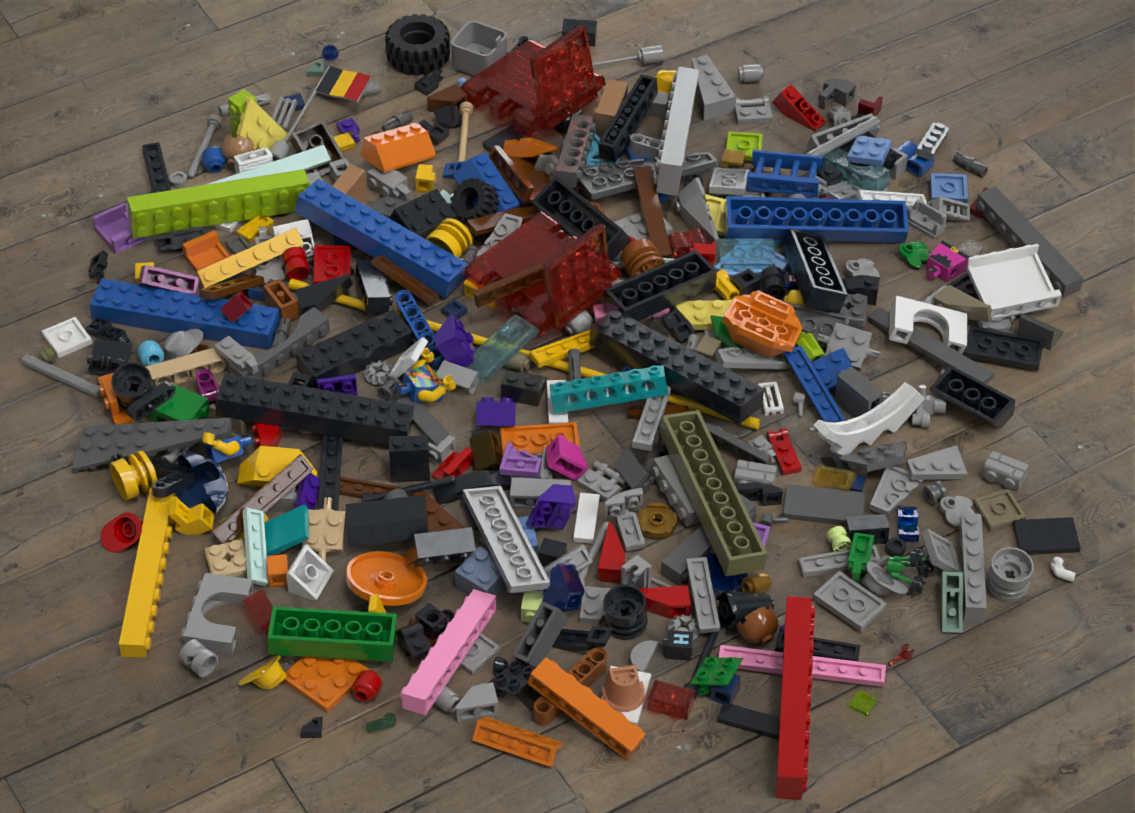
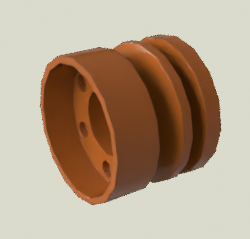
M638 239L631 242L623 249L620 255V262L630 278L666 263L654 243L649 239Z

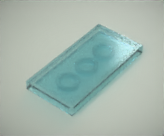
M514 315L475 351V362L465 366V368L478 372L479 378L486 382L539 333L538 328L519 316Z

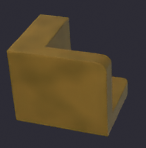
M725 149L721 168H730V165L744 167L745 152Z

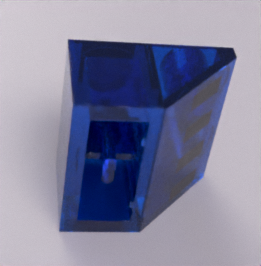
M573 563L556 564L550 572V585L547 589L543 590L544 597L542 601L559 608L561 611L578 610L585 590L576 566Z

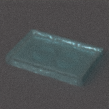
M719 239L720 269H765L775 266L774 239Z

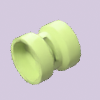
M837 526L828 531L826 537L832 544L834 552L851 549L852 542L847 537L844 527Z

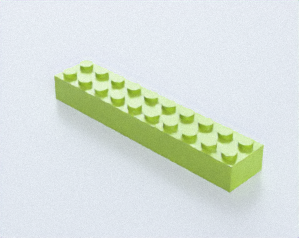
M301 169L127 197L128 225L134 239L201 226L207 227L250 220L258 216L262 218V216L295 212L298 195L310 186V182L305 170Z

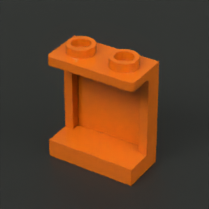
M215 230L182 244L184 258L196 272L234 255H229L222 247Z

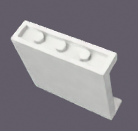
M1038 244L969 257L966 270L980 301L989 305L992 320L1059 306L1062 294L1060 290H1054L1037 254Z

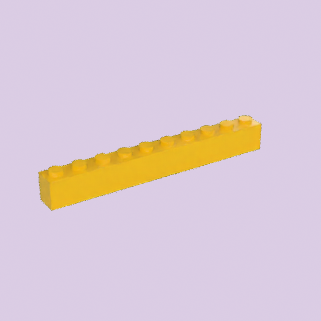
M151 487L119 641L121 657L146 658L147 650H151L152 640L150 634H153L155 629L153 618L157 617L158 613L156 602L160 601L161 597L159 586L163 585L164 581L162 570H166L167 560L165 555L169 554L170 549L168 539L172 538L171 523H175L168 515L171 500L178 497H175L174 493L163 498L154 497Z

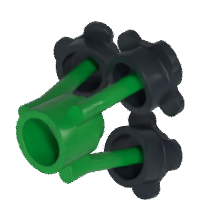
M916 549V551L910 552V557L889 556L886 572L891 573L892 578H897L910 584L909 590L914 592L913 597H915L917 592L922 593L925 590L926 582L923 579L927 578L928 573H932L934 566L929 561V555L925 558L924 553H921V549ZM904 566L916 567L918 573L924 575L921 578L915 576L911 580L899 573H903Z

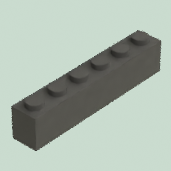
M739 494L752 522H754L757 516L756 504ZM700 526L661 563V575L678 586H681L685 581H689L686 559L707 557L708 561L716 556L703 526Z

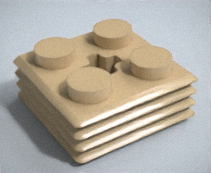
M243 539L213 545L204 549L210 573L247 578L246 551Z

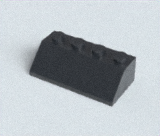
M952 365L929 388V391L993 426H1004L1014 415L1015 399Z
M418 495L346 504V529L349 547L408 539L414 534L430 532L426 496Z

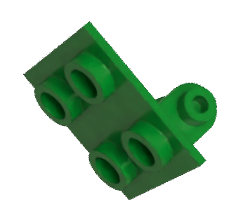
M706 657L690 684L697 685L699 688L698 692L701 695L708 694L711 686H728L743 658Z

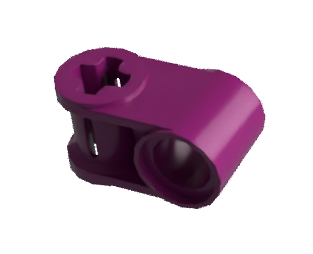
M207 369L199 370L196 373L199 395L208 398L209 403L216 401L219 386L216 384L212 372Z

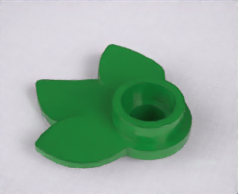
M913 241L910 244L903 243L899 247V256L907 260L910 265L919 269L922 262H927L931 252L926 249V244L918 241Z

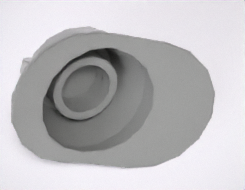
M190 329L185 332L178 331L172 333L165 341L167 360L189 355L201 343L203 332L200 329Z
M874 562L867 563L866 568L868 572L862 580V584L873 594L885 596L892 591L899 594H906L908 592L907 586L901 580L892 578L891 574Z

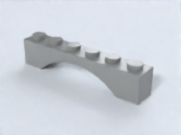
M961 513L959 543L963 561V622L984 623L987 605L981 514Z

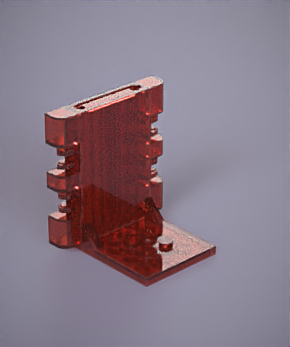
M580 24L548 46L533 39L528 40L464 82L461 89L467 94V101L475 108L482 104H488L491 116L499 121L506 116H511L514 129L530 138L542 129L549 131L598 98L597 92L603 86H606L604 76L593 70L586 26Z
M540 212L470 262L464 271L465 280H469L479 289L545 262L543 264L544 281L498 299L496 302L505 312L511 308L517 309L520 307L518 312L521 314L522 325L537 337H540L552 327L558 331L603 298L604 289L611 287L612 283L621 277L620 268L609 260L605 226L601 223L581 237H571L569 235L565 237L566 233L562 228L563 225L546 212Z

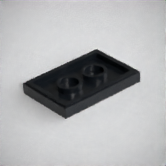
M1073 517L1014 520L1013 526L1018 547L1028 555L1080 552L1081 547Z

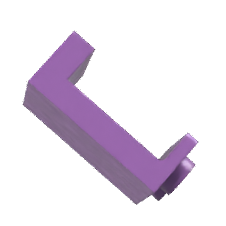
M124 203L93 217L94 230L115 254L147 240V236L133 239Z

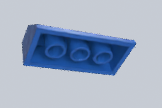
M486 152L470 158L453 175L457 184H462L464 179L478 178L492 185L499 194L497 199L500 200V204L497 205L499 209L495 213L520 207L521 203ZM478 196L472 202L473 208L478 202Z

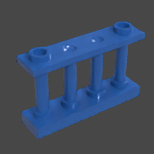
M753 150L752 166H756L755 172L747 173V190L790 195L799 193L804 196L818 197L819 179H816L815 175L819 169L823 168L824 156ZM763 167L773 168V173L764 174L762 169ZM781 168L791 169L790 176L779 175ZM798 170L809 171L808 178L797 177Z

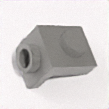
M835 106L833 110H828V117L833 119L835 127L851 121V112L843 106Z

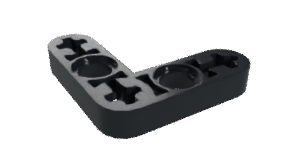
M150 459L156 476L162 478L152 484V495L154 497H167L195 482L194 469L162 459Z

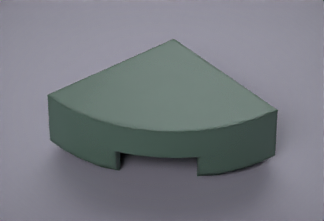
M318 61L312 67H308L307 77H322L325 62Z

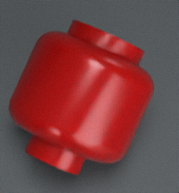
M373 670L360 671L352 684L354 696L363 702L374 700L382 687V680L378 673Z

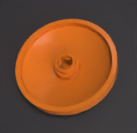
M383 551L368 552L356 556L349 562L345 575L348 587L356 595L370 601L371 595L378 594L382 604L387 606L405 605L418 600L424 594L427 585V575L422 567H414L413 564L407 565L406 557L403 555Z

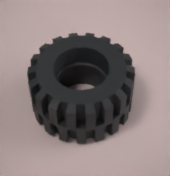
M478 178L464 179L462 184L458 183L457 189L452 192L453 197L450 198V201H452L450 207L457 215V219L467 223V220L494 214L499 209L497 205L500 204V200L497 199L499 194L496 192V189ZM478 196L476 206L471 209L473 200Z

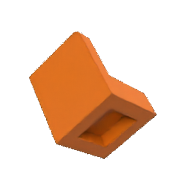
M287 555L267 556L269 588L288 586L286 575L288 573Z

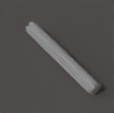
M874 116L807 152L805 155L823 156L857 136L877 127L880 121L878 117Z
M25 354L21 359L23 365L94 397H99L100 395L99 387L91 382L28 354Z

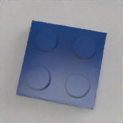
M844 347L811 362L829 393L836 390L837 375L841 371L852 367Z

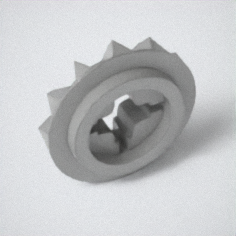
M380 360L377 363L371 361V364L365 367L364 377L371 384L383 385L387 382L386 379L389 377L388 375L393 367L388 365L387 361L383 363Z
M682 613L681 616L675 615L672 620H669L668 630L693 632V640L700 634L697 620L692 615L685 616ZM682 624H683L684 626H687V625H688V629H686V628H684V627L681 628V625H682Z

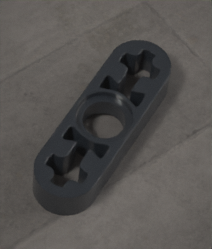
M169 381L160 383L133 402L127 409V415L134 421H140L171 399L176 392V387Z

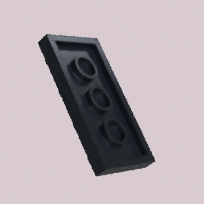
M970 326L964 356L971 359L1039 371L1044 339Z

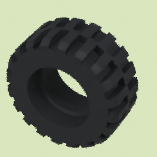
M426 14L406 15L402 19L395 20L386 31L387 59L400 72L404 71L406 74L414 73V75L424 73V75L429 74V72H433L436 68H442L449 59L450 33L447 26L441 20H436L433 16L429 17Z

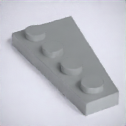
M736 346L718 349L715 355L719 364L725 368L789 369L784 353L769 358L746 347L738 348Z

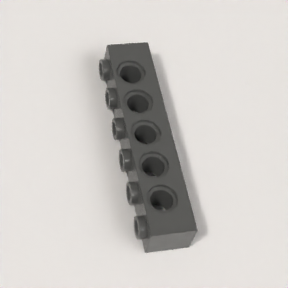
M572 115L558 160L555 176L572 188H576L578 181L582 180V172H584L585 162H587L588 152H590L591 143L593 142V135L596 132V123H593L594 116Z

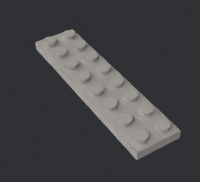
M502 487L464 489L462 496L510 593L549 589L550 581Z

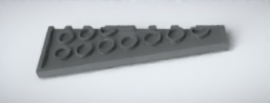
M710 152L686 155L681 176L717 167V160ZM654 157L652 161H644V159L624 160L613 165L604 162L600 163V166L589 167V164H585L582 180L578 181V185L591 200L630 191L636 188L633 167L651 166L655 180L658 157Z
M231 418L85 426L71 469L74 474H78L79 470L90 468L94 470L97 469V466L107 463L110 466L113 455L118 460L116 454H122L123 459L129 460V455L134 454L136 456V452L140 450L144 451L147 457L157 455L158 451L166 449L169 452L174 451V447L183 445L191 447L197 442L203 441L204 432L215 434L214 441L229 438L233 422Z

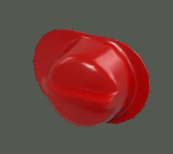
M130 512L120 514L103 527L101 531L102 545L111 552H120L128 548L140 538L143 521Z

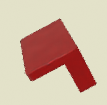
M465 447L460 454L453 451L432 473V478L436 480L448 476L456 477L462 475L473 463L472 450Z

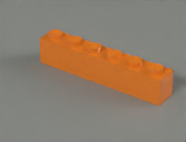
M545 657L530 674L527 684L624 759L628 760L642 744L646 733L638 725H634L626 719L624 714L610 707L607 701L597 697L589 687L579 683L572 674L562 670L555 661Z

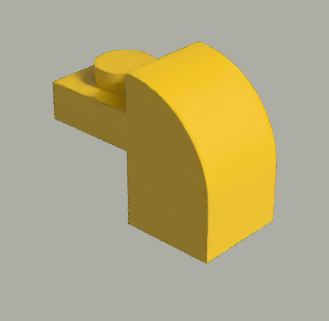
M178 498L171 500L168 516L176 522V531L186 535H200L213 529L214 513L201 503L189 509Z

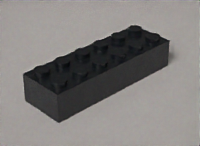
M557 176L531 201L544 216L606 267L632 241L621 227Z
M790 228L782 247L805 306L811 309L818 308L827 312L840 313L848 294L824 236Z
M695 250L604 289L603 306L609 312L615 309L636 321H640L716 288L717 270Z
M392 309L297 352V369L302 374L312 376L313 388L317 389L316 379L356 374L365 370L366 365H370L371 361L377 363L380 360L382 362L406 351L413 345V331L396 311Z

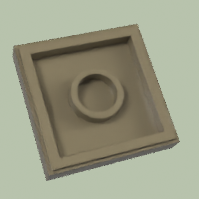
M1009 489L973 499L974 507L981 514L982 520L990 532L1011 526L1014 520L1026 519V515Z

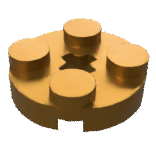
M651 503L647 505V508L641 509L637 516L644 537L670 538L677 527V514L675 511L673 513L669 506L663 503Z

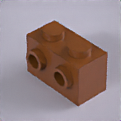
M280 279L263 286L265 302L269 307L279 309L280 319L285 318L284 323H286L287 318L291 321L299 317V302Z

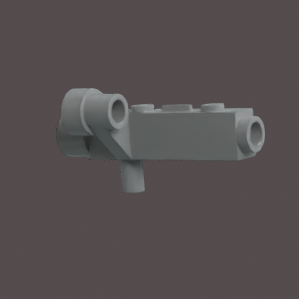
M919 385L918 392L925 400L912 413V425L929 428L930 414L945 413L946 400L934 397V395H926V386ZM883 392L882 402H884L893 393Z

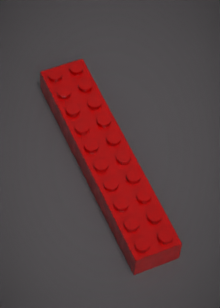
M787 596L776 782V798L802 800V792L807 791L813 637L815 627V606H811L812 598Z

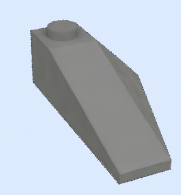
M698 177L678 193L675 210L677 213L679 212L682 220L706 244L716 242V252H718L719 237L714 221L710 218L709 204H705L704 196L706 194Z

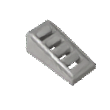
M941 196L932 201V207L947 215V219L970 221V204Z

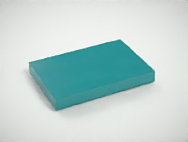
M305 505L264 522L267 556L275 555L309 539L308 508Z

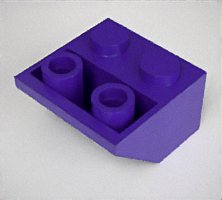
M453 314L449 315L434 335L435 345L448 362L465 367L475 362V349L472 343L474 339L470 332L465 331L460 319L457 320Z
M356 374L316 379L317 389L358 396Z
M482 397L481 401H477L476 425L515 426L517 401H513V398L501 397L500 401H494V397Z
M553 484L538 497L526 522V526L563 530L577 504L573 487L561 484Z

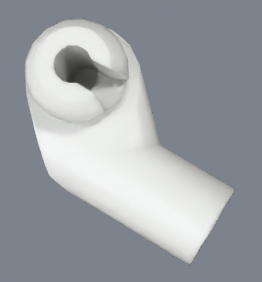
M1054 557L1050 567L1055 576L1073 582L1076 573L1064 569L1062 558Z

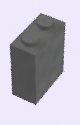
M849 367L837 375L834 401L852 417H859L882 403L883 392L853 367Z

